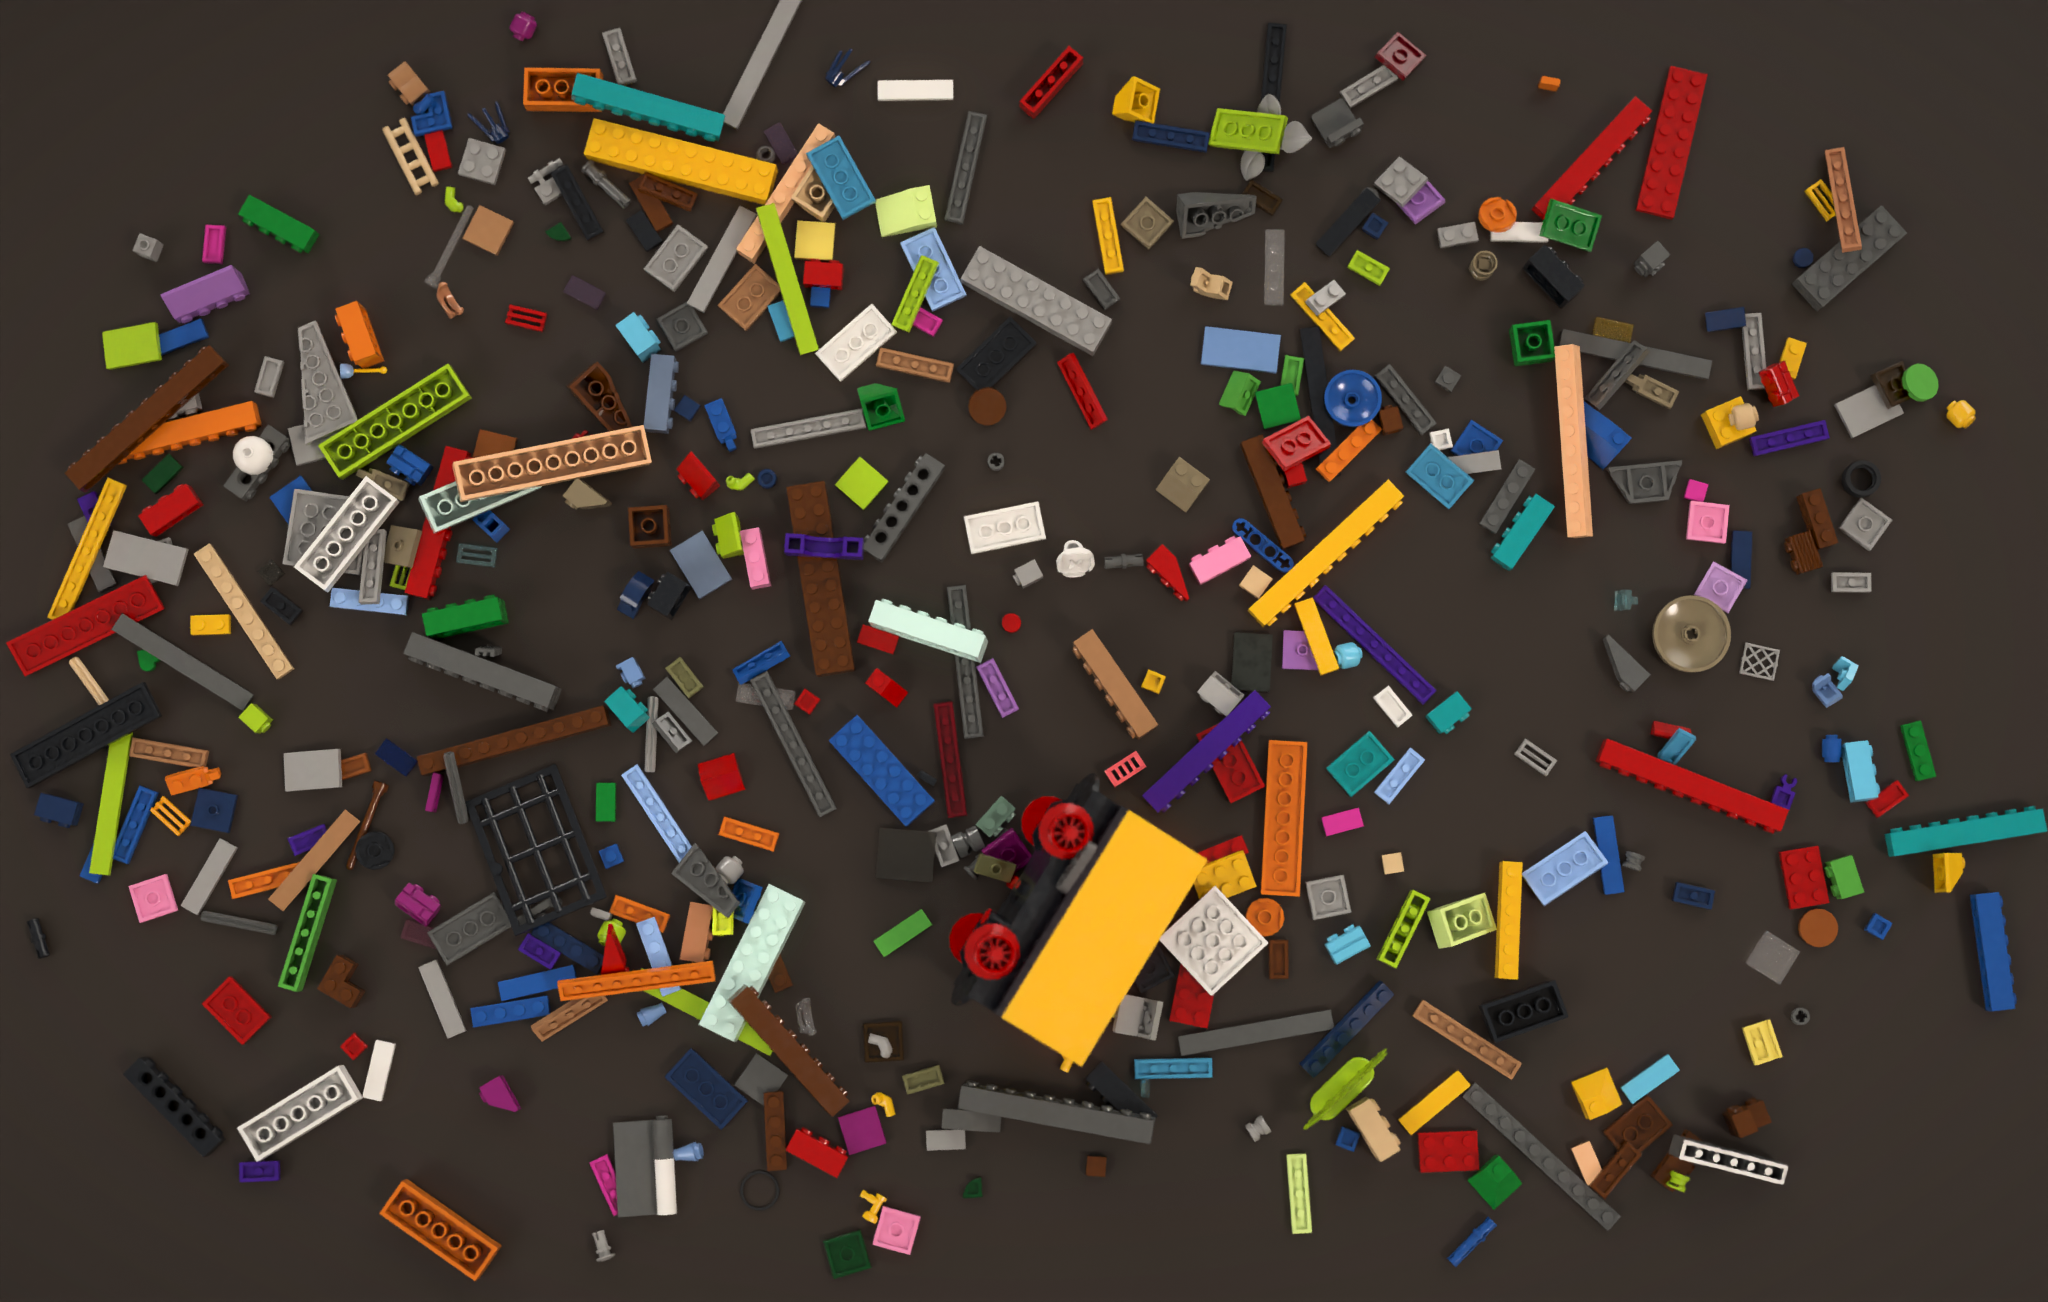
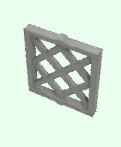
M1745 643L1739 674L1774 681L1780 650ZM1752 647L1760 648V649L1754 652V650L1752 649ZM1747 648L1752 652L1748 657H1746ZM1765 650L1773 652L1768 655ZM1760 651L1765 655L1761 660L1756 655ZM1776 654L1775 662L1773 663L1770 656ZM1752 656L1758 661L1753 665L1748 660ZM1768 659L1771 665L1765 668L1762 661ZM1744 661L1750 666L1745 670L1743 669ZM1760 664L1763 670L1757 673L1754 666ZM1773 667V673L1770 676L1767 670ZM1752 669L1754 674L1748 673L1747 671ZM1765 672L1768 677L1761 676L1760 674Z

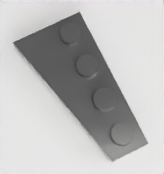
M694 843L671 874L721 914L729 918L740 902L698 844Z

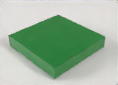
M1292 383L1255 392L1264 429L1301 420Z

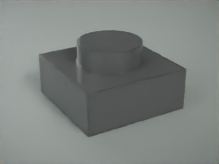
M1444 366L1435 384L1451 393L1461 375Z

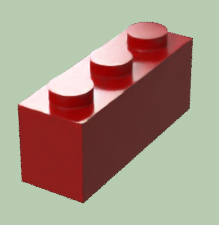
M181 484L170 495H164L159 498L158 503L144 508L138 517L150 535L157 537L204 504L192 486Z
M807 1128L796 1129L786 1151L837 1178L849 1157L846 1154L847 1150L840 1146L832 1147L829 1145L830 1141L821 1136L819 1139L812 1136L813 1132Z

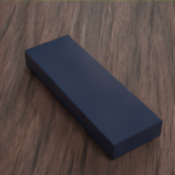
M1732 531L1730 571L1747 579L1748 581L1743 589H1750L1752 532Z

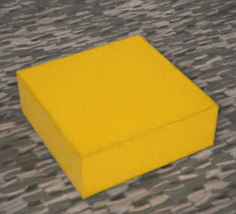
M1148 669L1141 688L1159 695L1166 676Z

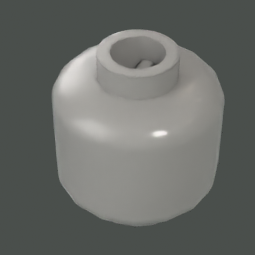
M725 856L715 867L726 884H734L744 872L741 866L742 861L736 856L732 858Z

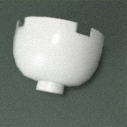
M246 436L235 444L233 460L241 471L250 475H257L268 469L267 467L273 460V451L270 444L264 439L257 436Z

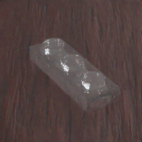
M738 683L736 702L763 706L752 684L744 683L740 685ZM777 688L787 710H793L796 691Z

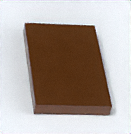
M1646 1094L1602 1132L1617 1150L1620 1149L1625 1141H1628L1639 1152H1642L1671 1128L1673 1124L1650 1096Z

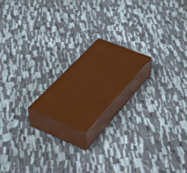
M1268 940L1269 979H1289L1288 940Z

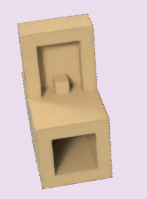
M1195 267L1190 285L1194 287L1193 291L1198 294L1215 299L1228 300L1233 282L1224 276L1212 275L1203 268Z

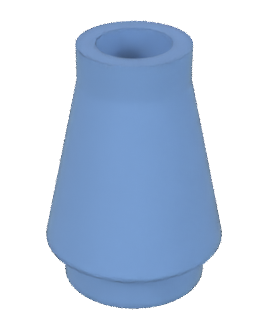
M661 1002L657 1005L642 1008L636 1014L641 1025L644 1027L651 1025L667 1012Z
M693 1142L674 1149L675 1161H699L704 1156L703 1146L701 1143Z

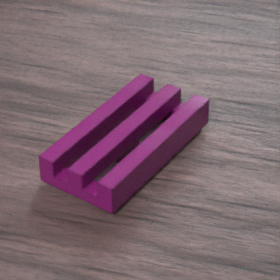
M433 773L425 811L437 812L444 779L442 774Z

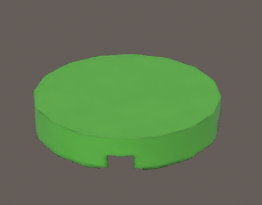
M1917 363L1910 366L1903 373L1902 384L1904 390L1907 389L1910 398L1924 402L1933 398L1937 393L1939 387L1938 379L1930 367Z

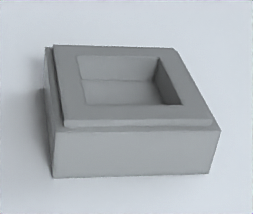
M593 907L590 912L593 917L605 921H611L613 916L609 912Z

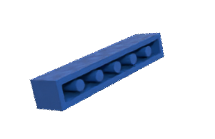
M1999 892L1970 895L1986 1011L2015 1009L2017 998L2012 988L2014 977L2010 973L2011 957L2007 953L2009 942L2004 932L2006 920L2001 910L2003 899L1999 896Z

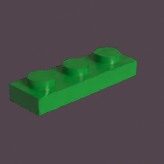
M1921 721L1900 725L1915 782L1936 777Z

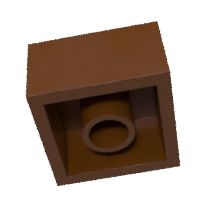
M667 505L628 508L630 546L633 549L671 546L670 512Z

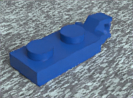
M721 398L704 405L720 443H726L729 452L736 450L733 439L737 438V433L723 399Z

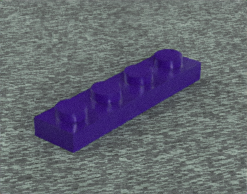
M1822 420L1750 437L1749 440L1755 457L1828 440L1830 437L1826 422Z

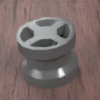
M1626 851V861L1623 862L1622 866L1641 872V862L1644 861L1645 856Z

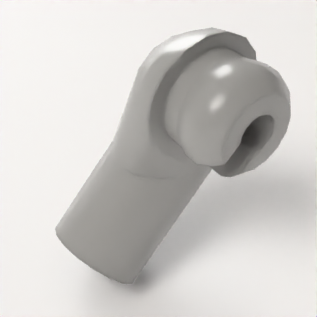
M870 1033L868 1043L878 1045L881 1051L880 1055L883 1058H889L892 1053V1046L886 1037Z

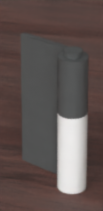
M668 1115L656 1116L655 1120L613 1123L618 1217L677 1214L672 1119H668Z

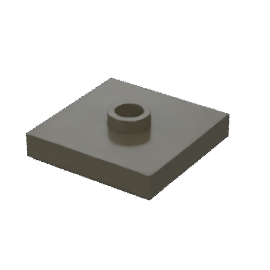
M1145 197L1121 223V226L1150 250L1174 223V220L1150 199Z
M391 525L385 546L384 563L412 568L422 531Z

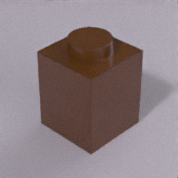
M1392 405L1381 407L1377 416L1382 429V435L1401 432L1403 424L1398 406L1392 407Z

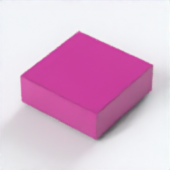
M1689 479L1684 498L1704 502L1708 484Z

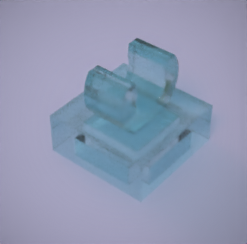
M1632 590L1615 591L1614 610H1629L1632 605H1638V597L1632 596Z

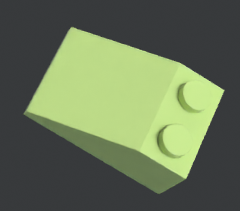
M930 185L907 189L876 199L875 204L881 237L937 227Z
M1485 893L1427 911L1439 949L1452 947L1497 930Z

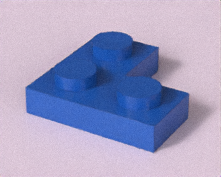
M444 91L429 94L435 99L428 108L429 113L411 117L416 137L440 130L453 129Z

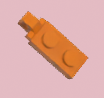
M200 766L167 775L165 781L172 796L213 784V780L219 779L222 773L219 767L208 770V767Z

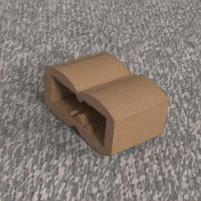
M406 61L388 74L391 79L388 81L395 91L397 89L401 91L400 97L406 105L410 103L414 106L415 103L422 101L426 94H431Z

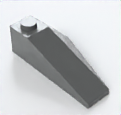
M1202 192L1177 194L1176 213L1181 238L1200 237L1205 235L1206 231L1213 228L1217 230L1222 228L1223 224L1230 221L1236 222L1255 214L1256 196Z

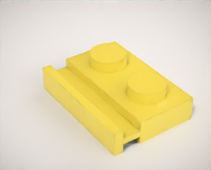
M1770 1019L1742 1027L1754 1065L1783 1057Z

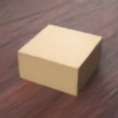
M1253 565L1239 586L1259 599L1272 581V578Z

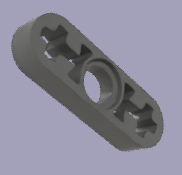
M1088 840L1087 844L1077 852L1056 885L1058 890L1066 894L1071 889L1097 849L1096 844Z

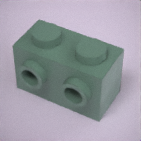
M1000 796L976 823V826L990 838L992 836L996 837L1003 830L1002 824L1005 821L1009 823L1014 818L1016 808L1004 797Z

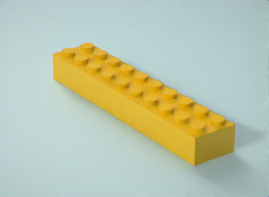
M595 118L593 119L584 155L589 161L593 160L597 163L640 174L647 172L664 180L765 205L772 195L778 173L776 164Z

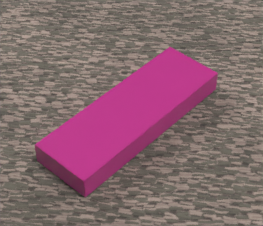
M608 1154L589 1164L613 1216L618 1214L616 1171Z

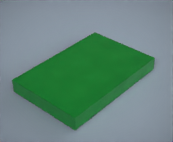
M1550 199L1539 236L1591 252L1602 215Z

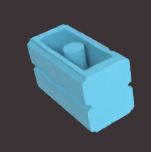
M1352 924L1343 929L1345 933L1340 936L1336 933L1326 938L1328 942L1324 945L1335 965L1371 946L1360 926L1355 927Z

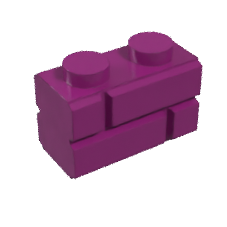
M408 883L395 899V906L427 927L440 911V901L433 895L428 896L423 893L424 890L419 885L414 884L413 886L411 883Z

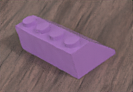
M229 265L160 295L173 318L179 323H188L193 320V317L198 315L204 316L209 314L210 310L226 307L229 302L234 300L241 301L250 292L242 273L232 265Z

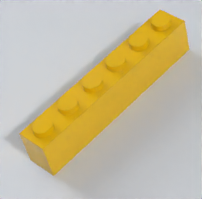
M1499 862L1495 978L1518 979L1523 862Z

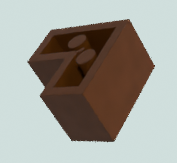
M336 955L317 989L349 1008H356L365 990L349 980L359 964L344 955Z
M1756 1098L1746 1100L1745 1105L1739 1107L1738 1105L1728 1107L1727 1112L1722 1113L1731 1136L1738 1138L1759 1131V1127L1772 1123L1763 1100H1756Z

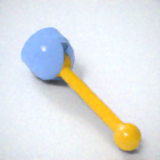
M348 363L340 364L341 379L350 378L354 373H387V368L384 366L374 369H354Z

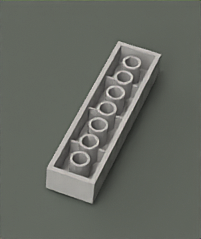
M981 246L978 247L961 277V284L1091 356H1094L1112 324L1111 318Z

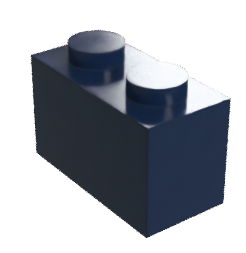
M40 793L34 815L39 816L40 821L51 823L54 820L59 822L58 826L70 828V825H78L84 803Z

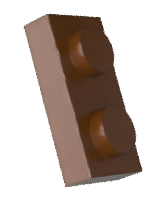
M781 954L769 975V980L775 993L793 986Z

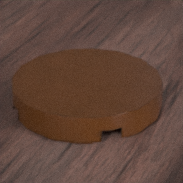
M991 387L978 389L969 399V413L977 423L993 425L1003 418L1006 411V401L997 389Z

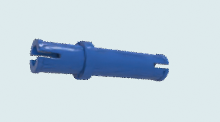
M1487 1217L1477 1229L1474 1228L1472 1230L1473 1233L1447 1259L1457 1267L1481 1241L1484 1242L1486 1240L1485 1237L1497 1225Z

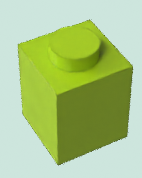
M253 703L238 717L258 734L265 733L271 727L270 723L273 721L257 704Z

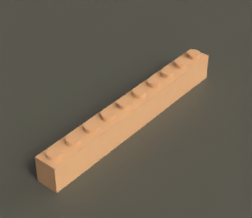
M1574 344L1554 346L1567 537H1593L1580 346Z

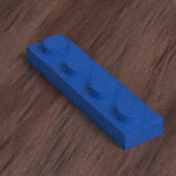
M548 996L470 1008L473 1028L546 1016L551 1013Z

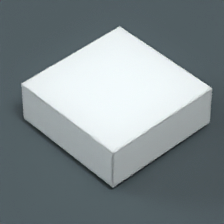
M1449 429L1429 433L1431 443L1439 450L1453 447Z

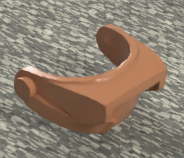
M439 283L437 300L450 319L461 315L464 312V308L458 305L447 283ZM444 299L446 300V302H447L448 306L451 308V310L447 307V305H446Z

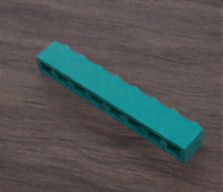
M580 73L576 75L571 99L579 105H593V108L597 110L607 109L618 116L624 114L636 121L646 120L653 126H667V129L671 131L681 130L693 137L699 135L710 142L719 141L725 120V115Z
M2036 806L2024 807L2023 812H2017L2016 809L2005 810V815H1998L1997 812L1985 814L1986 818L1980 819L1978 815L1968 816L1966 817L1967 821L1961 822L1959 818L1947 820L1948 824L1943 825L1938 821L1928 823L1929 827L1924 828L1919 824L1909 826L1910 830L1903 831L1902 827L1890 829L1891 833L1885 834L1889 857L2047 832L2043 809H2036Z

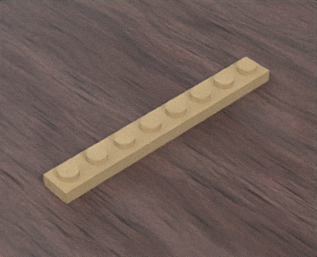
M209 543L194 553V556L275 678L279 680L294 670V667L212 544Z

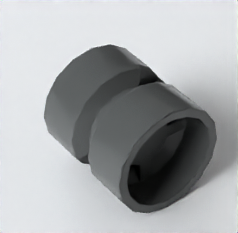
M976 825L966 829L964 834L959 832L951 836L960 858L970 855L972 850L977 852L985 848Z

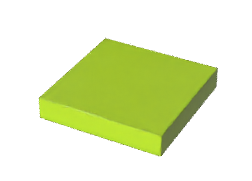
M859 457L838 480L835 486L862 510H865L889 481Z

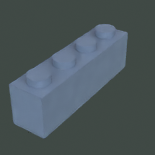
M651 354L644 429L646 432L669 434V429L673 427V418L670 416L671 410L675 408V399H672L673 391L676 392L677 380H674L675 373H678L679 362L676 361L675 356Z

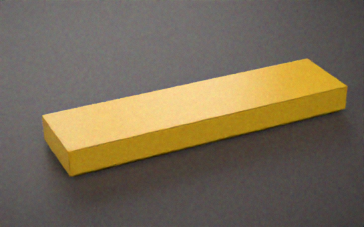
M1111 197L1092 200L1105 275L1124 272Z
M1304 282L1290 296L1341 352L1355 339L1354 336L1329 308L1320 315H1315L1305 303L1315 293Z
M1313 597L1295 603L1296 612L1320 676L1339 670Z
M1457 1070L1401 1116L1398 1121L1412 1135L1471 1085Z

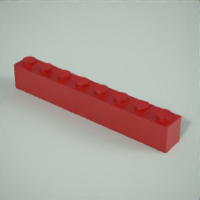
M1635 96L1534 205L1532 211L1544 220L1550 199L1572 205L1576 201L1574 199L1576 194L1581 195L1588 188L1586 185L1590 179L1594 181L1601 174L1599 172L1602 166L1606 168L1613 161L1612 155L1615 152L1619 154L1625 148L1624 142L1627 139L1631 141L1638 134L1636 129L1640 125L1644 127L1650 121L1649 115L1652 110Z
M445 446L433 491L455 482L452 464L456 461L472 459L468 451ZM427 517L425 518L414 564L411 568L404 593L431 600V597L435 596L437 590L435 585L436 579L441 576L442 567L440 565L447 554L445 547L447 541L449 542L452 537L451 527L434 534Z

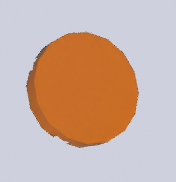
M1493 197L1484 201L1478 214L1481 225L1485 229L1496 233L1511 229L1515 224L1517 216L1515 206L1510 201H1505L1500 197Z
M1261 898L1250 904L1245 917L1263 937L1272 936L1283 926L1284 911L1275 900Z

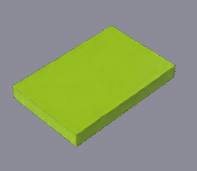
M156 322L102 332L106 369L108 370L162 360L158 323Z

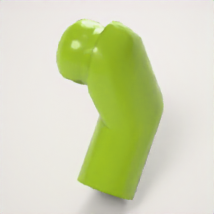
M446 187L445 205L452 212L460 213L463 211V204L455 199V188Z
M749 472L742 479L728 476L726 484L730 489L743 490L755 478Z

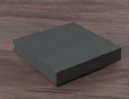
M687 302L656 319L675 352L708 334L695 309L688 306Z
M756 1053L734 1086L764 1106L763 1092L778 1091L788 1077V1074Z

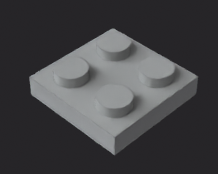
M469 138L458 174L495 185L506 149Z
M1398 157L1374 182V186L1403 208L1428 182V177L1401 157Z

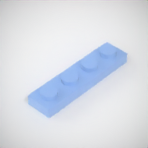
M332 588L330 607L407 616L409 596L381 593L380 604L361 605L359 603V590Z
M652 917L636 923L651 967L673 966L656 918ZM680 986L660 988L662 997L681 990Z

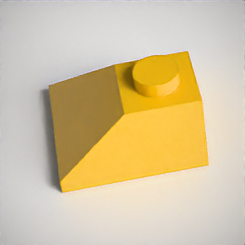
M1135 76L1131 77L1115 96L1112 115L1125 121L1135 122L1136 120L1154 123L1160 88Z
M1962 853L1933 854L1935 893L1952 891L1965 868V859L1962 857Z
M1608 1068L1571 1082L1585 1118L1588 1120L1609 1113L1622 1105Z

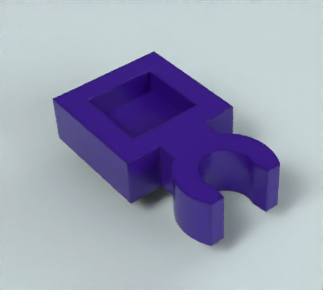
M1785 774L1780 780L1782 786H1775L1770 803L1790 810L1795 796V792L1791 791V788L1797 784V779L1793 778L1791 784H1788L1786 782L1788 775Z

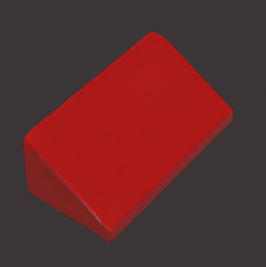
M1653 721L1650 734L1670 739L1678 728L1691 734L1692 732L1689 728Z

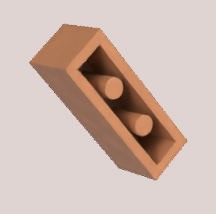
M690 902L680 960L705 962V960H709L711 949L708 948L709 940L712 941L713 939L711 929L713 906Z

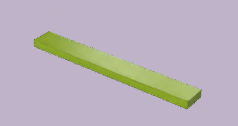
M775 203L758 207L756 212L799 354L803 355L819 350Z
M133 732L109 745L90 874L111 875Z
M682 988L663 997L660 989L644 990L699 1020L702 1019L710 1003ZM746 1022L738 1040L771 1056L773 1051Z

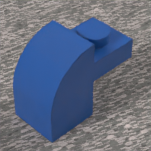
M490 510L472 519L496 543L510 530Z

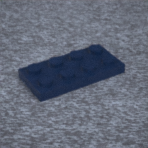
M690 1048L665 1076L674 1087L721 1130L748 1102L736 1088L693 1048Z

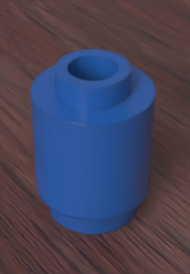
M1826 735V739H1822V757H1824V762H1840V757H1842V739H1838V735Z

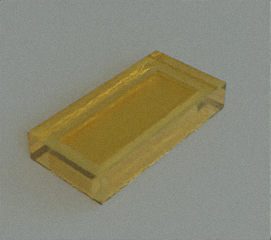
M1596 317L1592 335L1630 343L1634 325Z

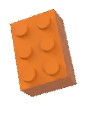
M358 301L336 308L337 315H335L338 326H341L343 329L341 336L344 343H347L350 350L347 352L350 360L354 361L362 369L383 362L384 358L366 309Z

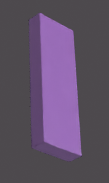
M994 658L976 666L1001 717L1004 718L1018 711L1019 708Z

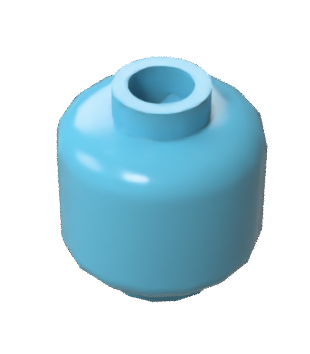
M1353 642L1337 645L1335 651H1333L1338 666L1341 669L1358 666L1360 658H1362L1361 648L1357 647Z

